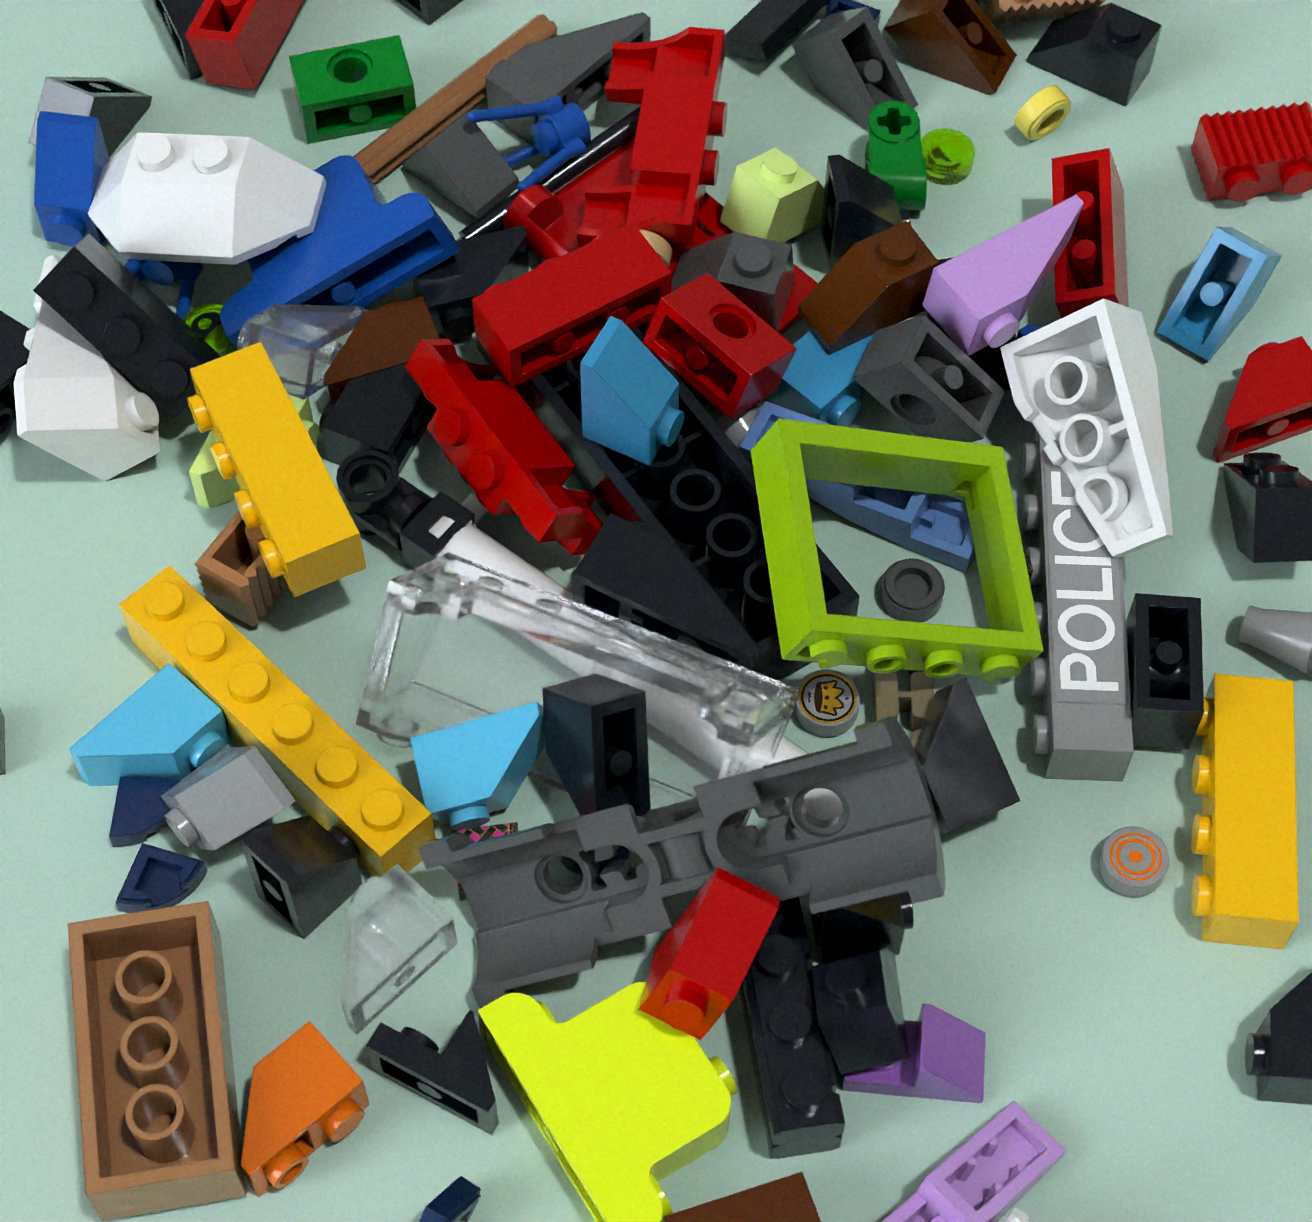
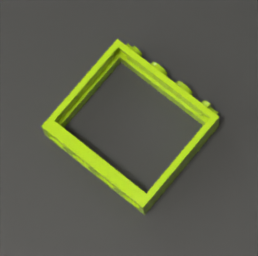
M778 418L750 450L782 660L819 663V668H832L839 665L865 666L873 673H890L900 669L925 671V674L932 678H946L956 674L982 676V679L986 682H993L996 678L1010 679L1013 676H1018L1022 668L1044 651L1003 447ZM806 479L965 497L990 629L827 614Z

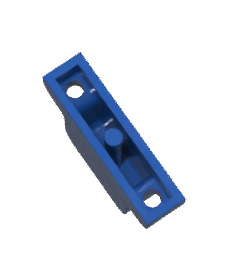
M349 155L338 156L313 170L324 176L327 183L314 231L300 238L294 235L276 248L248 259L253 273L252 281L246 287L234 293L225 302L220 312V320L226 337L238 350L261 342L270 360L273 361L460 252L453 234L423 194L408 193L387 203L384 195L358 160Z

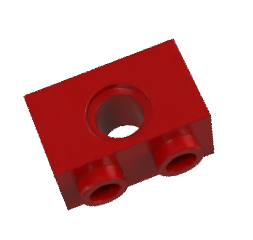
M708 273L661 297L642 341L643 344L730 419L777 391L797 349Z

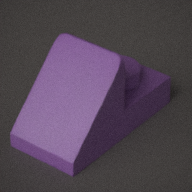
M922 1003L918 1021L904 1020L910 1058L843 1074L842 1091L982 1104L984 1098L985 1032L932 1004Z

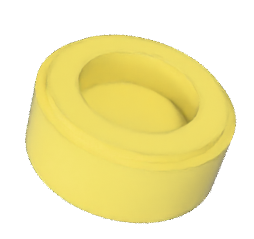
M1057 85L1048 86L1033 95L1022 106L1015 117L1014 124L1028 140L1042 139L1053 132L1066 119L1071 110V100Z

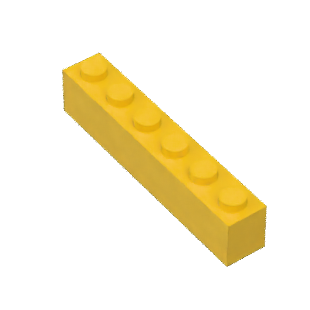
M170 565L119 604L132 643L160 670L170 663L223 710L231 739L239 747L256 746L296 802L327 831L332 826L342 830L353 841L360 852L357 861L387 890L393 887L422 861L418 846L425 841L436 839L432 813Z

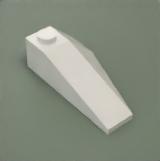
M53 254L44 260L39 283L61 261V258ZM36 294L33 305L38 313L37 323L34 328L26 332L23 344L29 350L27 363L17 369L13 383L17 436L103 481H107L160 453L159 413L156 403Z
M1103 298L1000 347L1015 406L1024 420L1032 422L1046 444L1043 449L1053 465L1061 467L1074 487L1076 501L1112 557L1120 558L1174 536L1158 373L1142 312Z

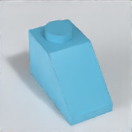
M168 663L71 746L69 750L81 778L89 786L119 785L120 777L182 780L221 749L226 748V745L231 741V736L223 710Z
M533 702L410 738L424 806L432 813L433 819L445 825L450 824L452 830L474 828L490 821V812L509 807L545 746L542 705L538 702Z

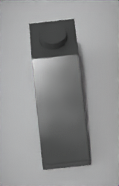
M640 12L524 45L507 60L498 62L485 77L488 108L537 103L558 95L563 105L573 102L582 111H585L605 94V83L609 81L613 60V42H649L651 40V18L645 13ZM540 115L497 120V122L528 144L533 143L531 126L538 122Z

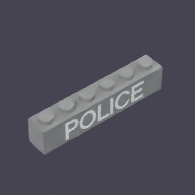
M1036 430L1033 443L1024 442L1021 456L1022 479L1032 480V494H1026L1024 500L1023 527L1025 532H1034L1035 547H1028L1026 565L1030 585H1036L1037 602H1034L1044 650L1039 655V658L1036 657L1031 661L1030 694L1031 696H1041L1042 715H1034L1032 750L1033 754H1043L1044 779L1123 782L1134 753L1122 557H1112L1076 501L1074 487L1061 467L1053 465L1043 448L1046 444Z

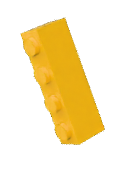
M255 343L191 368L190 373L196 394L187 398L190 411L199 431L204 433L212 430L217 440L216 443L210 445V449L221 476L224 480L235 477L241 488L240 491L233 494L245 525L248 529L259 525L265 537V540L258 542V547L271 577L274 579L283 575L295 598L367 568L360 533L262 343Z
M1214 673L1204 697V714L1195 733V736H1202V755H1196L1194 758L1191 789L1193 794L1202 795V814H1196L1193 820L1191 849L1193 854L1202 855V875H1196L1193 881L1191 912L1193 916H1202V941L1284 950L1299 923L1294 681Z

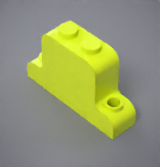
M646 982L630 984L562 1023L556 1022L542 1001L538 1003L532 997L522 993L503 995L477 1010L481 1036L596 1222H663L664 1216L673 1214V1211L658 1182L713 1150L727 1136L731 1096L736 1094L738 1090L724 1062L718 1056L708 1059L695 1037L639 1010Z

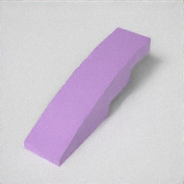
M1013 1101L928 1174L917 1192L882 1222H999L1062 1158L1066 1149L1023 1108Z

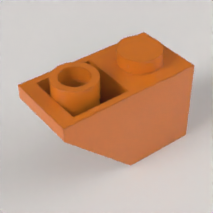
M310 1021L253 1066L241 1167L251 1189L258 1197H261L272 1186L276 1189H281L293 1182L309 1163L308 1156L328 1139L336 1142L350 1134L362 1121L365 1115L363 1110L370 1105L363 1080Z

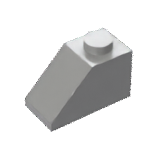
M256 746L221 749L161 795V798L171 810L164 815V818L174 834L187 847L196 843L200 849L217 850L285 810L296 801Z

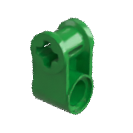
M901 101L882 102L875 106L869 115V141L866 143L864 155L865 170L893 186L899 209L906 208L908 211L925 210L927 174L926 162L922 158L918 113L912 106Z

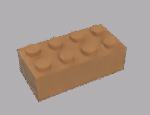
M209 901L68 923L86 1196L102 1221L246 1197L245 1176L241 1167L242 1146L221 935Z

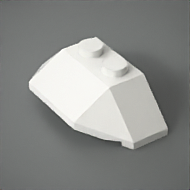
M137 132L103 166L88 215L123 259L236 265L276 248L294 235L300 238L312 233L327 183L324 176L251 137Z

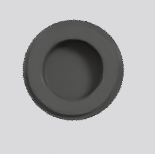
M912 558L897 561L883 575L880 589L881 604L884 610L896 620L925 622L934 617L942 605L945 590L943 577L936 567L926 561Z

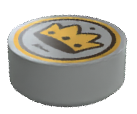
M831 669L814 671L805 676L796 689L795 716L800 725L812 734L822 737L840 735L849 730L857 719L860 705L859 690L854 681L842 672Z

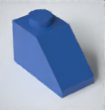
M40 111L36 137L34 206L46 241L58 242L66 246H75L90 234L103 246L105 236L88 215L103 166L110 160L98 117Z

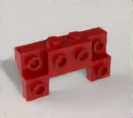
M688 27L676 35L661 40L636 43L613 42V60L609 81L605 83L604 88L606 101L641 104L629 168L631 184L621 186L586 185V202L581 227H578L577 230L579 247L590 243L602 233L614 232L631 223H634L639 230H647L660 235L668 243L693 245L699 208L703 207L706 185L716 186L719 151L712 150L714 136L724 137L726 129L727 102L718 101L726 51L724 30Z
M449 338L421 339L405 368L421 387L424 397L437 409L426 428L443 449L447 460L455 465L474 490L478 501L489 510L492 516L516 513L521 519L523 527L535 537L538 543L557 541L562 547L567 549L571 556L585 554L603 526V523L590 508L597 498L593 491H574L562 487L575 468L572 460L514 387L512 388L507 380H493L498 372L494 365L470 363L460 358Z

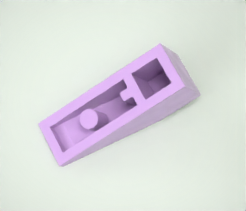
M1077 194L933 269L922 306L966 355L970 356L988 345L991 348L999 347L1011 339L1017 332L1020 321L1070 241L1084 204Z

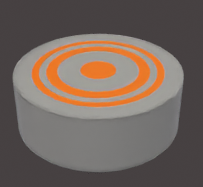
M1137 826L1123 827L1114 831L1106 839L1099 856V871L1104 882L1115 892L1129 897L1145 896L1154 892L1162 883L1169 867V853L1162 839L1152 831Z

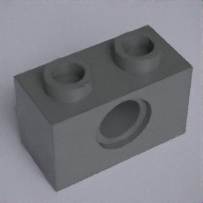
M925 315L876 330L852 377L916 436L962 442H974L984 438L1005 393L1003 388Z

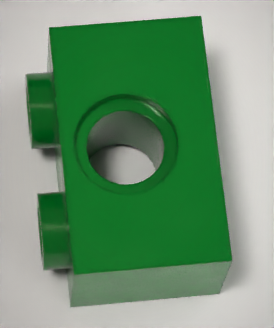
M400 35L289 56L295 95L308 144L391 128L416 108L414 84Z

